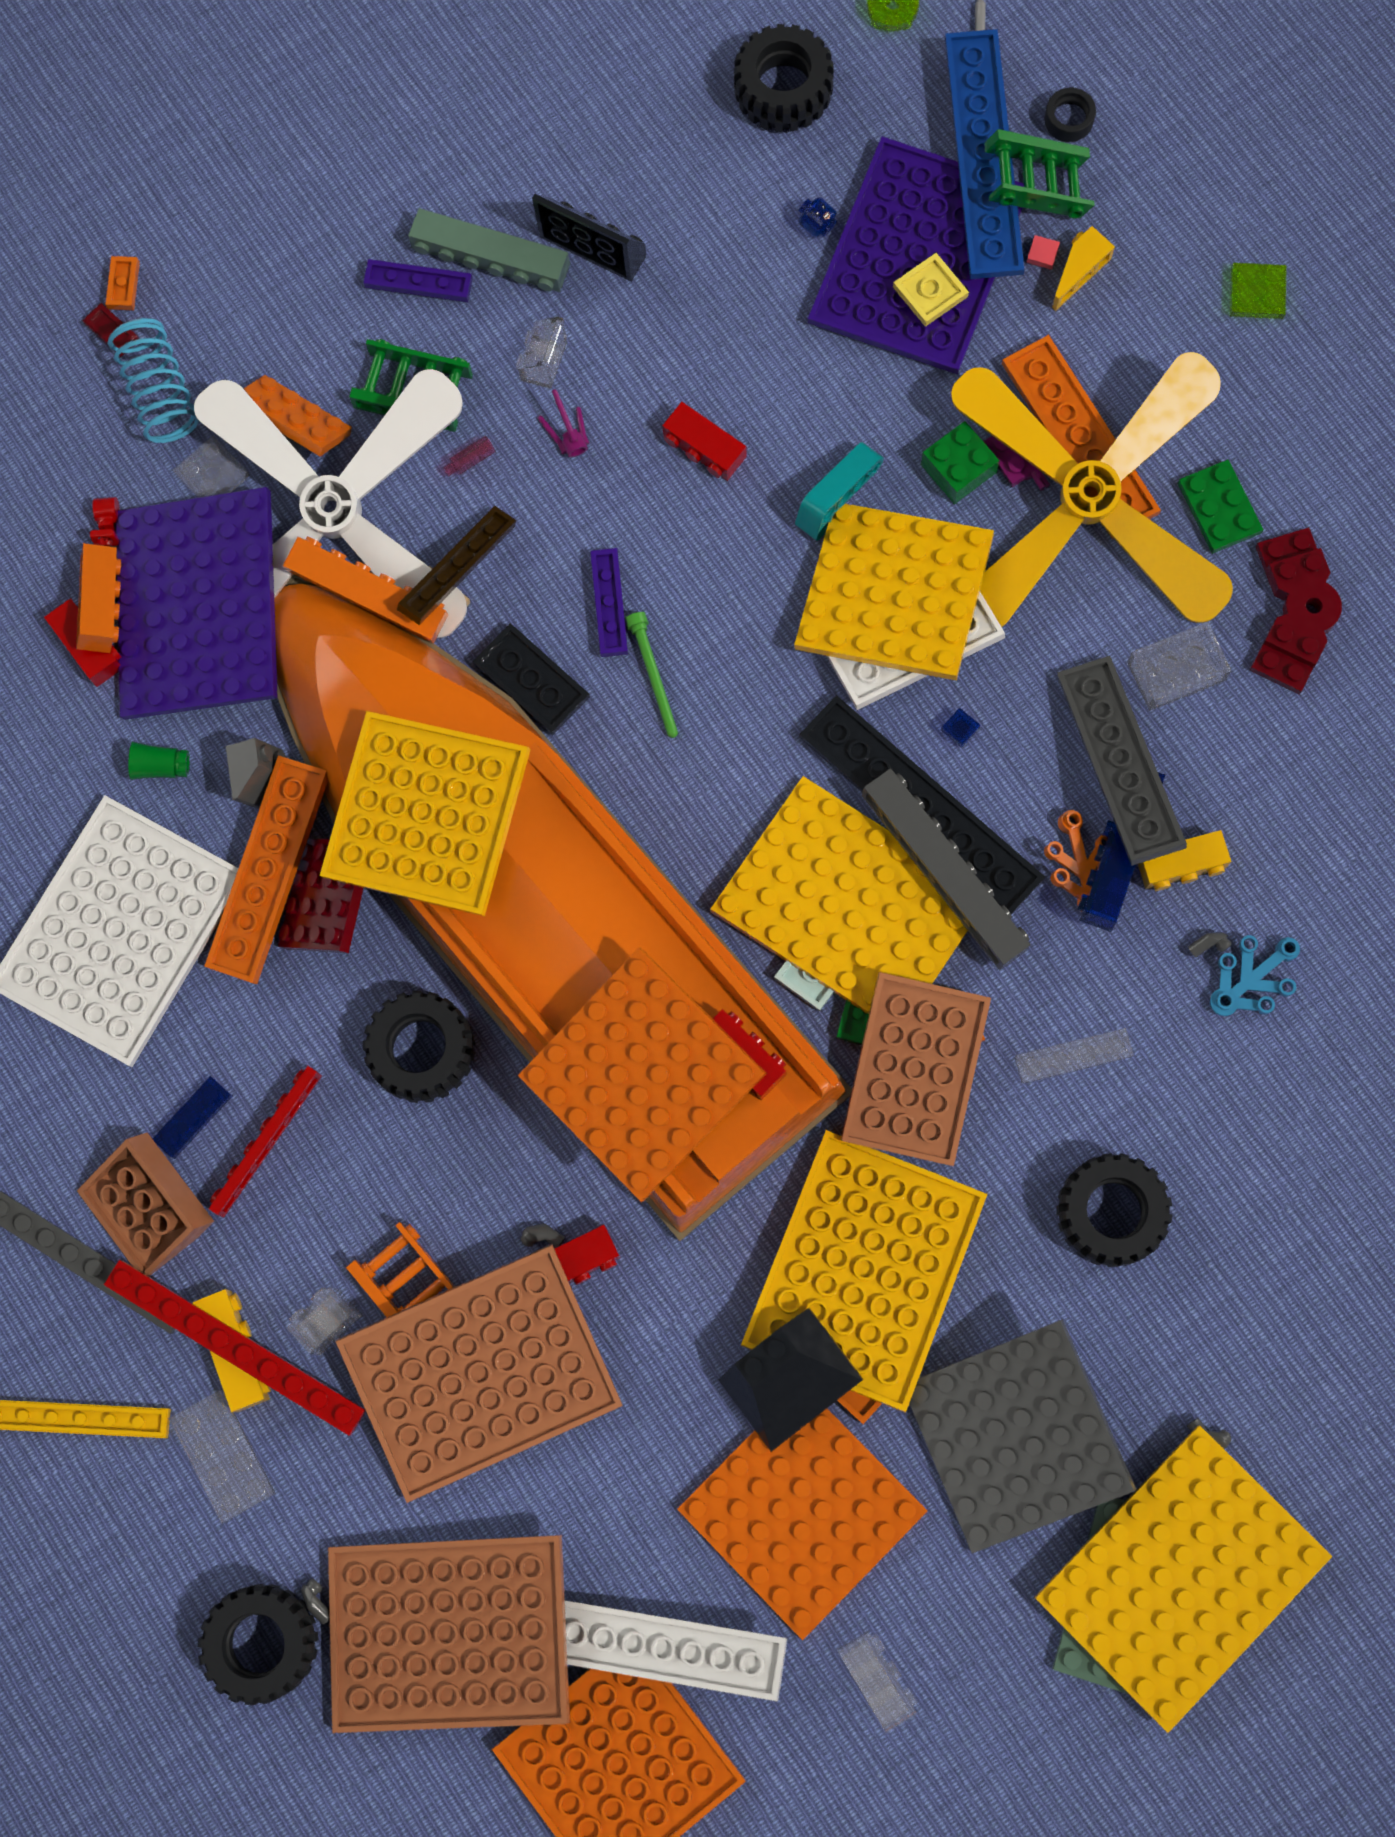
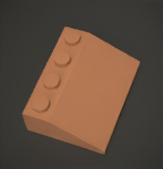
M148 1133L126 1139L77 1190L131 1265L149 1277L195 1241L214 1222Z

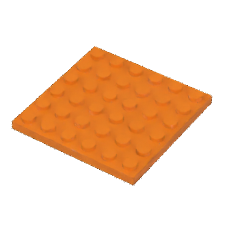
M638 948L518 1076L640 1202H644L767 1073L642 948Z
M828 1409L820 1413L772 1452L754 1430L677 1509L802 1641L927 1512V1509Z
M589 1669L568 1686L570 1722L568 1724L519 1726L492 1749L555 1837H680L746 1782V1779L673 1683L596 1669Z

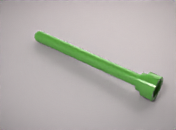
M636 612L630 614L625 618L627 629L636 636L667 735L670 738H675L678 735V730L646 634L647 625L649 624L646 613Z

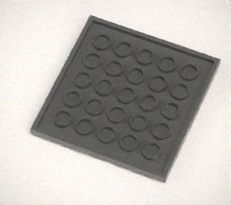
M1063 1319L918 1379L910 1400V1406L971 1553L1136 1490Z

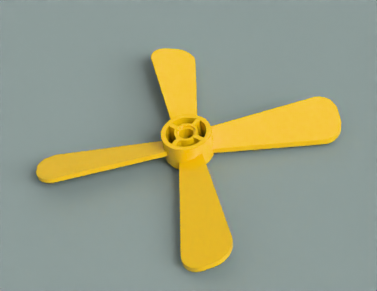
M1187 352L1178 356L1100 461L1088 460L1079 464L993 371L982 367L972 368L966 371L954 383L951 399L959 412L1062 486L1060 492L1061 505L984 572L980 592L1001 627L1007 624L1081 524H1096L1099 522L1187 620L1194 623L1208 622L1215 618L1228 604L1232 596L1233 586L1230 577L1224 571L1120 499L1121 481L1216 399L1220 391V377L1214 366L1204 356L1195 352ZM1088 486L1094 487L1098 491V496L1093 498L1086 496L1084 488Z

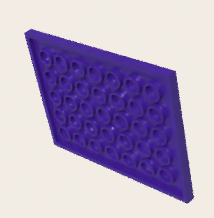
M881 136L808 316V324L958 375L996 278L970 279L958 161ZM1015 181V185L1024 187V183ZM1017 206L1018 215L1020 217L1023 207ZM937 253L968 290L969 294L966 299L925 327L893 288V282Z
M263 487L118 511V520H116V533L119 539L117 559H121L120 575H117V581H120L118 643L119 654L122 657L119 659L120 717L127 720L278 698L271 490Z

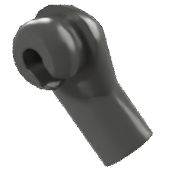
M1224 932L1206 933L1190 944L1188 948L1197 958L1213 946H1216L1218 951L1224 952L1231 947V941L1228 940V935Z
M543 1223L526 1227L522 1232L521 1242L527 1247H532L536 1242L545 1240L557 1248L561 1246L566 1237Z
M1199 1417L1187 1424L1190 1432L1200 1425L1223 1449H1226L1228 1444L1231 1443L1229 1432L1226 1430H1221L1220 1432L1208 1431Z
M312 1578L306 1585L303 1584L301 1593L307 1610L321 1624H325L330 1620V1610L316 1597L322 1591V1586Z

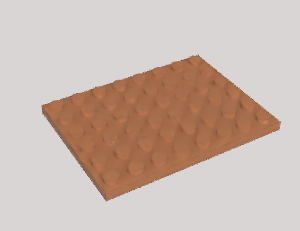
M552 1244L336 1340L341 1356L407 1503L623 1406Z
M562 1535L328 1547L332 1733L568 1724L570 1722Z

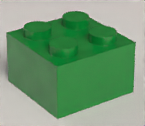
M964 421L923 451L921 466L955 505L995 475L1000 460L969 424Z

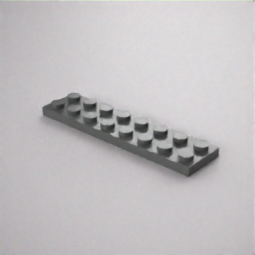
M1107 656L1057 672L1058 681L1131 866L1186 849L1187 843L1111 657Z

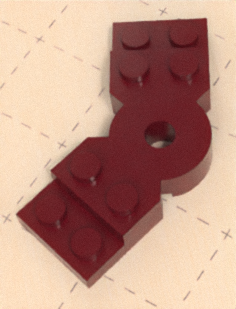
M1309 527L1259 542L1255 546L1273 595L1283 600L1284 605L1283 615L1278 616L1272 624L1249 671L1299 695L1328 642L1325 634L1331 631L1342 612V602L1338 592L1330 584L1326 583L1331 572L1322 549H1317ZM1306 605L1314 606L1318 613L1309 612Z

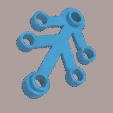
M1251 935L1243 937L1239 943V948L1242 951L1240 982L1231 989V970L1236 966L1237 960L1231 953L1223 954L1218 959L1220 982L1219 989L1213 992L1210 997L1211 1009L1220 1016L1232 1015L1237 1009L1258 1011L1263 1015L1272 1012L1275 1008V1002L1269 996H1263L1259 1000L1239 997L1247 990L1279 993L1283 997L1291 996L1296 991V983L1292 979L1286 978L1281 982L1260 979L1282 961L1289 962L1294 960L1300 953L1299 943L1290 937L1283 938L1277 943L1275 953L1253 970V955L1258 947V941ZM1245 940H1250L1253 943L1252 949H1247L1244 946ZM1285 944H1290L1293 946L1292 953H1288L1285 951ZM1223 958H1229L1232 961V966H1225L1222 962ZM1288 983L1291 986V992H1285L1282 989V984ZM1227 997L1230 1001L1229 1006H1223L1220 998ZM1261 1001H1267L1270 1004V1009L1264 1010L1261 1007Z

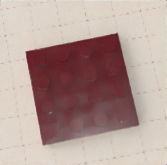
M330 839L307 840L292 883L290 897L285 905L286 914L283 926L279 931L278 947L349 953L364 888L320 876Z

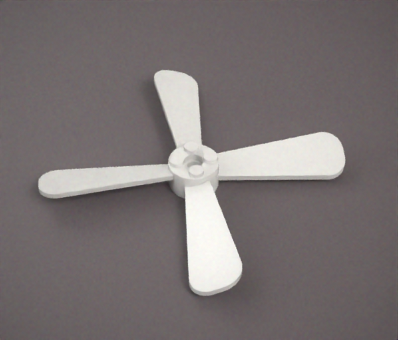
M432 369L417 373L339 477L333 475L318 476L239 384L229 380L217 381L209 385L198 395L194 403V412L197 419L300 497L299 506L303 519L273 544L274 598L293 576L292 573L283 567V564L297 537L306 540L308 536L317 541H320L322 537L331 539L343 537L362 561L371 568L374 575L379 577L383 573L395 580L394 585L402 589L405 586L414 588L432 570L361 516L362 505L360 500L459 417L463 406L462 396L458 388L443 373ZM329 501L337 502L334 511H324V506ZM457 587L442 602L445 605L443 609L447 611L448 617L437 638H444L452 634L466 616L467 602L463 593Z

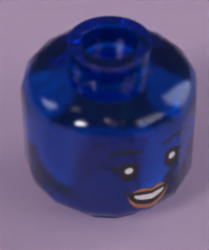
M817 197L813 201L808 198L798 210L801 213L798 220L799 225L814 238L821 235L825 237L838 222L835 219L837 211L822 197Z

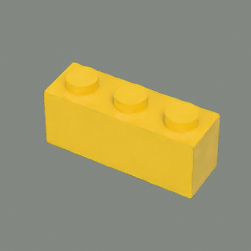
M1219 830L1185 839L1187 843L1186 849L1139 863L1138 867L1145 889L1154 888L1155 891H1161L1171 887L1170 883L1181 880L1182 884H1187L1198 880L1199 875L1208 873L1209 877L1224 873L1225 868L1232 861L1222 831Z

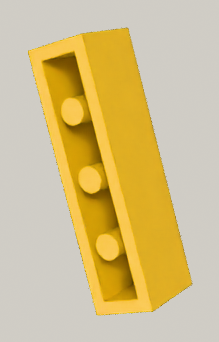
M224 1289L193 1302L194 1305L248 1338L252 1336L247 1321H242L239 1310L242 1309L240 1299L231 1290ZM210 1351L231 1412L238 1413L270 1400L268 1392H271V1388Z

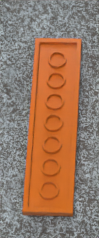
M1047 335L1002 359V366L1033 415L1078 464L1088 460L1100 461L1116 439L1051 337ZM1134 470L1121 481L1120 499L1148 519L1159 515L1161 509L1136 470ZM1088 486L1084 488L1086 496L1090 498L1098 496V491L1094 487Z
M278 755L204 967L258 984L328 783L327 770Z

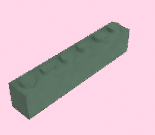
M421 208L418 209L408 234L412 249L420 254L427 255L429 253L438 256L446 262L456 261L463 263L470 269L480 268L497 277L507 276L521 284H534L544 291L554 290L560 292L570 267L567 251Z

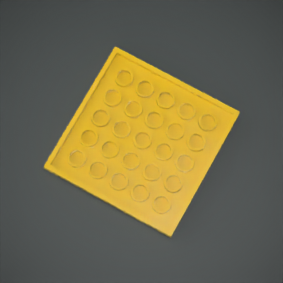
M844 504L833 515L832 521L828 522L794 643L795 650L957 681L994 537V530Z
M366 711L320 876L485 917L531 749L527 746Z

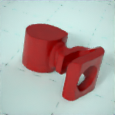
M117 497L93 499V515L100 529L90 532L93 544L109 547L119 545V539L114 528V523L118 520V511H120Z

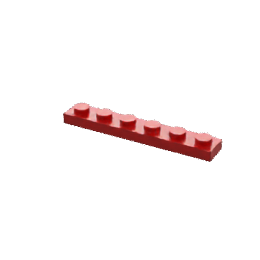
M307 1066L305 1070L301 1069L296 1074L293 1080L295 1085L289 1093H284L278 1100L276 1105L278 1109L275 1114L265 1119L260 1127L261 1134L256 1141L252 1140L246 1146L243 1152L245 1155L239 1165L235 1164L227 1174V1179L229 1180L222 1189L218 1188L210 1199L212 1204L209 1210L218 1216L225 1217L322 1077L320 1073Z

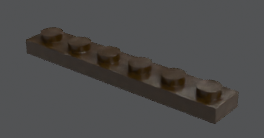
M494 506L398 603L397 610L420 625L515 527L517 520L497 506Z

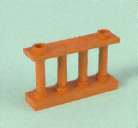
M399 1222L395 1225L402 1234L370 1262L361 1264L359 1261L354 1260L346 1267L386 1317L436 1296L445 1287L448 1290L455 1287L417 1241L421 1236L411 1224L405 1226ZM410 1243L420 1256L387 1285L382 1284L379 1286L373 1279L376 1275L375 1272ZM428 1265L438 1279L405 1307L397 1308L391 1301L394 1298L393 1294Z

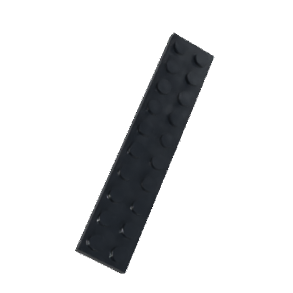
M837 695L799 734L801 740L861 792H863L866 785L890 768L895 774L899 773L905 779L908 791L912 796L917 795L921 799L927 815L930 818L934 817L939 822L943 835L947 840L950 838L959 848L958 854L964 861L968 860L974 866L977 878L981 883L985 882L994 892L993 898L999 905H1004L1011 915L1045 879L1041 872Z

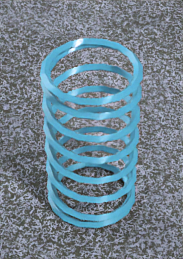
M140 318L128 321L117 327L109 336L107 344L110 349L116 351L113 358L115 362L123 365L119 374L122 378L129 380L125 388L126 391L135 395L131 405L135 409L142 410L137 420L139 423L146 425L143 432L145 439L155 443L175 441L191 433L197 427L199 420L194 412V404L190 403L191 394L184 387L185 379L178 372L179 364L172 357L173 349L166 342L167 334L164 326L155 319ZM149 327L159 331L155 338L137 339L126 343L120 348L113 344L114 338L131 329ZM141 343H145V344L140 345V346H138V347L129 348V347L134 346V345H138V344H141ZM154 343H160L149 354L137 356L129 361L119 359L120 353L137 352L150 347ZM163 346L166 347L168 355L159 353ZM151 358H166L155 369L143 371L135 376L125 374V369L130 365L143 363ZM169 361H171L174 366L173 370L164 368L166 367ZM156 373H171V376L163 383L147 387L142 391H133L130 388L136 380L148 378ZM175 376L180 381L179 385L170 383ZM160 389H177L169 398L154 402L148 406H139L136 403L141 396L154 393ZM181 391L184 392L185 400L175 399ZM166 404H183L181 408L160 414L151 421H145L142 418L147 411ZM179 414L191 415L187 423L171 433L161 436H150L148 433L152 425L168 422Z

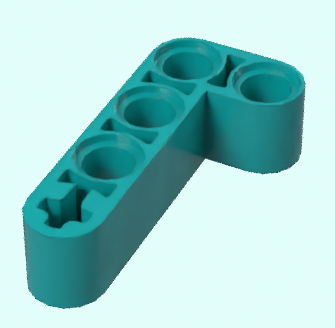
M860 442L805 496L801 502L795 525L816 541L820 540L826 533L828 522L832 521L833 515L879 470L884 457L865 443Z

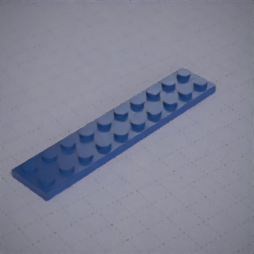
M998 29L945 33L970 279L1024 275L1025 269L1018 207L989 201V195L1001 185L999 156L985 152L984 142L998 129L1009 131ZM1010 157L1012 185H1015L1013 162Z

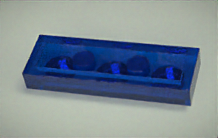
M210 1076L152 1139L171 1158L175 1159L233 1095Z

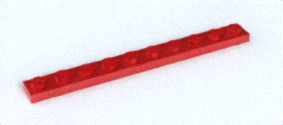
M123 1260L117 1262L104 1283V1286L348 1436L352 1435L366 1412L363 1407Z

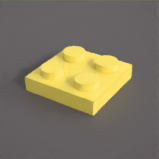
M937 253L893 282V288L925 327L966 299L969 294L968 290Z

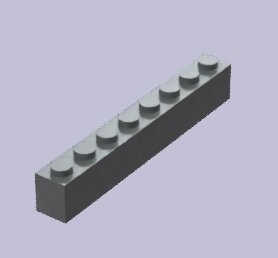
M890 768L866 785L861 796L998 970H1002L1028 950L1031 945L1028 942L1030 940L1029 936L1023 928H1017L1012 922L1009 910L1004 905H999L993 898L994 892L985 882L981 883L977 878L974 866L968 860L964 861L958 854V846L952 839L949 838L947 840L943 835L939 822L934 817L930 818L927 815L921 799L917 795L912 796L908 791L905 779L899 773L895 774Z

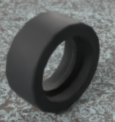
M1075 87L1063 88L1055 92L1048 101L1044 116L1045 127L1049 134L1057 140L1064 142H1076L1085 138L1091 131L1096 116V105L1091 95ZM1073 104L1080 107L1086 117L1083 123L1068 126L1056 119L1055 110L1061 105Z

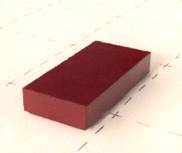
M102 303L82 320L105 344L108 343L111 333L123 324ZM128 330L114 338L113 344L120 348L130 341L139 339V337L132 330Z

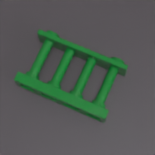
M1000 129L984 142L985 152L999 156L1001 185L989 195V201L998 202L1006 206L1014 205L1065 215L1072 219L1083 217L1095 206L1093 200L1080 198L1078 168L1090 158L1089 148ZM1010 157L1022 161L1024 187L1012 185ZM1033 162L1045 166L1047 191L1035 189ZM1056 167L1067 170L1069 196L1058 194Z
M367 339L366 346L369 354L374 356L365 386L361 389L352 387L349 398L355 409L386 415L402 392L410 365L425 368L424 370L432 369L450 374L449 380L457 388L461 377L472 379L473 373L470 363L459 357L451 359L391 345L382 339H377L376 341ZM384 359L399 362L390 393L386 395L378 394L374 391ZM458 420L453 421L444 430L456 432Z

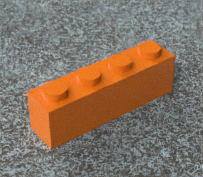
M83 543L80 557L76 649L110 653L112 643L118 642L119 626H114V620H118L120 604L115 603V597L119 598L120 581H116V575H120L121 559L116 558L117 547Z

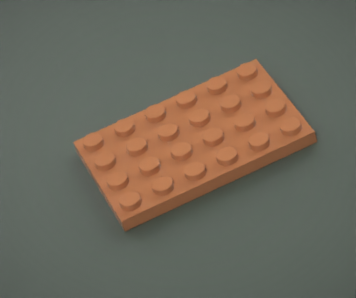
M878 972L841 1141L954 1166L991 998Z

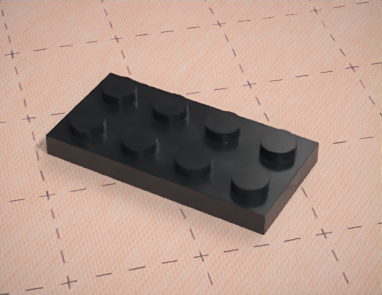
M511 623L472 661L474 666L504 693L509 695L552 736L590 698V694Z

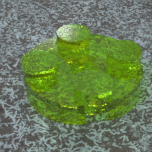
M867 0V13L871 19L872 26L876 29L886 31L908 30L918 15L919 0ZM891 1L896 2V6L899 7L896 9H890L887 6L890 5Z

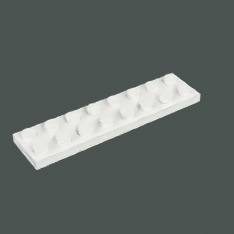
M565 1601L567 1665L778 1701L787 1638Z

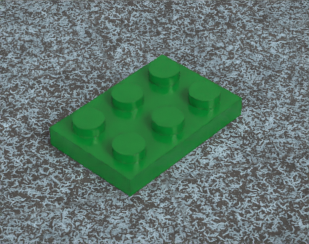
M1229 459L1179 479L1177 484L1212 554L1262 534L1263 528Z

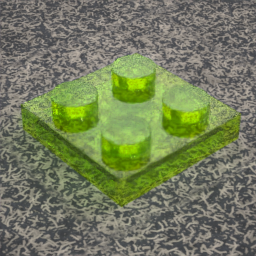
M1232 263L1230 317L1284 319L1286 315V265Z

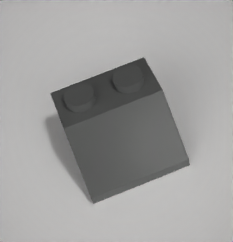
M253 738L226 746L232 800L259 809L278 755L285 758L286 756L282 749Z

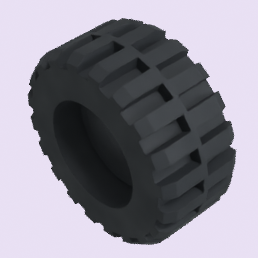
M777 24L776 28L767 26L762 28V33L758 34V32H755L749 36V42L745 41L740 47V53L736 55L734 68L735 98L739 102V108L742 113L748 114V119L752 123L756 124L759 122L760 127L769 130L770 127L775 128V132H783V129H790V132L797 131L801 125L804 128L811 125L813 118L818 120L823 115V109L828 108L833 92L834 64L831 60L832 55L829 48L824 47L825 42L818 36L814 38V32L809 29L803 31L800 30V26L793 24L791 27H785V24ZM790 66L800 70L808 79L798 88L789 91H778L766 86L760 80V77L771 68Z
M421 990L412 991L410 995H406L403 992L397 994V999L392 1002L389 999L382 1003L384 1008L380 1012L375 1010L372 1014L373 1022L371 1025H366L364 1031L367 1035L366 1040L363 1041V1050L366 1053L364 1060L366 1066L371 1071L370 1074L386 1091L399 1099H407L409 1102L418 1103V1101L422 1100L426 1103L433 1102L436 1097L444 1098L450 1095L448 1091L454 1087L457 1089L462 1084L461 1079L464 1075L468 1076L471 1070L469 1067L470 1062L474 1061L475 1057L473 1050L475 1040L466 1018L451 1001L446 998L443 999L433 992L424 994ZM421 1021L430 1022L436 1025L444 1035L446 1043L444 1054L440 1061L431 1069L420 1073L409 1072L403 1069L394 1057L393 1048L395 1040L399 1033L408 1025Z
M1103 1154L1100 1157H1093L1087 1160L1065 1180V1184L1058 1195L1059 1204L1056 1206V1215H1059L1060 1220L1058 1226L1060 1232H1064L1066 1236L1065 1241L1069 1247L1073 1246L1077 1250L1076 1254L1080 1257H1086L1091 1260V1263L1096 1265L1103 1264L1107 1265V1267L1127 1266L1153 1253L1159 1247L1160 1242L1166 1238L1169 1232L1167 1230L1168 1224L1172 1222L1173 1214H1170L1172 1200L1171 1197H1167L1165 1191L1168 1189L1167 1185L1156 1176L1159 1173L1153 1167L1150 1169L1144 1165L1145 1161L1139 1158L1131 1159L1127 1154ZM1108 1183L1121 1184L1131 1190L1136 1196L1141 1209V1217L1137 1227L1130 1234L1119 1238L1107 1237L1099 1233L1092 1226L1087 1215V1203L1092 1192L1101 1185Z
M256 1584L244 1587L221 1598L222 1601L215 1604L209 1611V1618L203 1621L201 1629L204 1631L203 1636L198 1638V1647L202 1648V1655L198 1656L200 1665L204 1664L207 1672L204 1673L208 1682L212 1680L216 1684L214 1690L220 1695L223 1693L229 1695L228 1700L235 1703L243 1701L245 1705H256L257 1703H270L297 1688L302 1683V1679L312 1669L311 1663L312 1660L316 1659L318 1651L315 1649V1642L319 1641L318 1631L314 1632L313 1623H316L313 1615L307 1613L305 1602L303 1600L298 1601L295 1598V1593L292 1591L282 1590L280 1586L273 1584ZM252 1615L270 1617L278 1624L284 1636L285 1649L281 1661L273 1669L263 1673H254L244 1668L237 1660L233 1650V1636L236 1627L241 1621Z

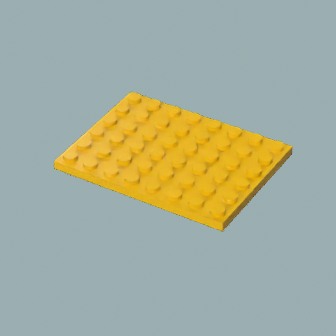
M802 776L710 909L711 913L783 960H787L791 965L800 971H804L806 975L816 979L820 984L828 989L830 988L834 993L868 1014L878 972L933 984L968 932L889 830Z
M826 1130L741 1346L749 1350L754 1349L784 1324L810 1308L864 1379L850 1391L906 1413L987 1194L873 1148L841 1141L840 1135Z
M1198 1425L1034 1598L1169 1733L1333 1556Z

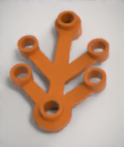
M1068 810L1058 818V827L1063 833L1069 834L1075 860L1063 852V846L1057 841H1052L1046 845L1044 854L1049 860H1055L1079 877L1081 886L1070 880V874L1064 868L1055 870L1051 874L1050 879L1054 886L1062 887L1077 898V905L1081 912L1087 915H1097L1105 907L1103 893L1110 881L1120 874L1121 867L1118 862L1113 860L1104 864L1101 869L1102 875L1095 885H1093L1091 875L1105 852L1113 848L1114 839L1109 834H1102L1095 840V847L1087 859L1080 832L1083 824L1082 816L1075 810ZM1069 817H1072L1076 824H1072ZM1102 839L1107 842L1108 847L1102 845ZM1050 847H1054L1057 850V855L1050 851ZM1108 866L1114 869V874L1108 871ZM1057 874L1063 876V882L1057 879ZM1089 896L1095 900V905L1090 903Z

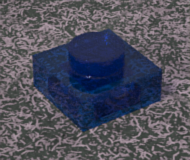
M959 707L941 727V731L962 748L979 730L981 725Z

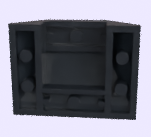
M810 1308L772 1333L718 1379L771 1452L864 1380Z

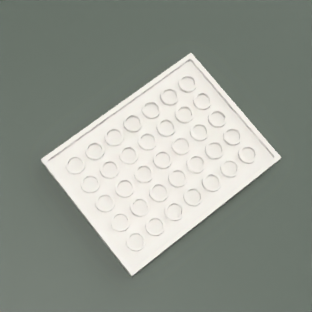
M104 795L1 962L0 994L126 1065L133 1067L218 926L238 868Z

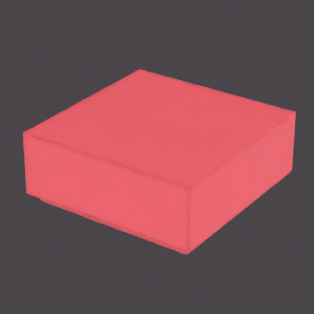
M1035 235L1026 263L1052 270L1060 242Z

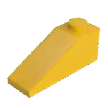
M1093 226L1085 233L1083 231L1079 232L1071 242L1072 248L1052 306L1055 311L1112 259L1115 246Z

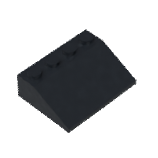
M538 194L533 195L532 201L540 238L632 282L646 258L645 243L639 237L626 235L620 232L616 226L612 224L606 225L598 221L590 213L583 214L575 210L567 202L562 201L560 203L552 198Z

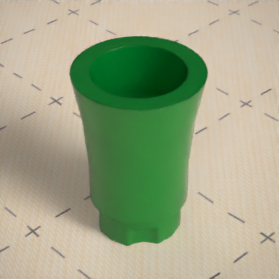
M137 742L131 743L128 759L130 780L177 778V776L187 777L189 775L190 754L188 750L151 746Z

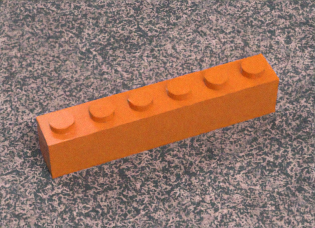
M307 536L306 540L297 537L283 564V567L288 572L434 644L448 617L447 611L443 609L444 604L441 603L418 625L397 610L398 603L413 588L405 586L402 589L394 585L395 580L383 573L378 577L370 573L371 568L359 561H356L354 565L345 560L347 556L335 549H331L328 552L320 548L322 544Z

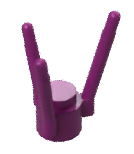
M553 389L552 394L567 429V432L562 435L563 440L559 438L542 416H538V420L557 443L562 454L567 453L569 457L579 456L588 450L587 445L589 444L581 408L576 407L578 432L577 429L572 428L557 390Z

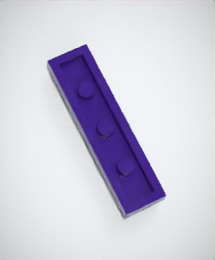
M368 259L363 284L365 288L468 302L473 277L472 273Z
M618 549L592 550L590 553L601 657L628 655Z

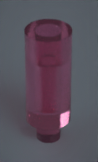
M483 436L450 457L451 463L444 466L443 469L448 477L455 472L461 475L496 451L487 436Z

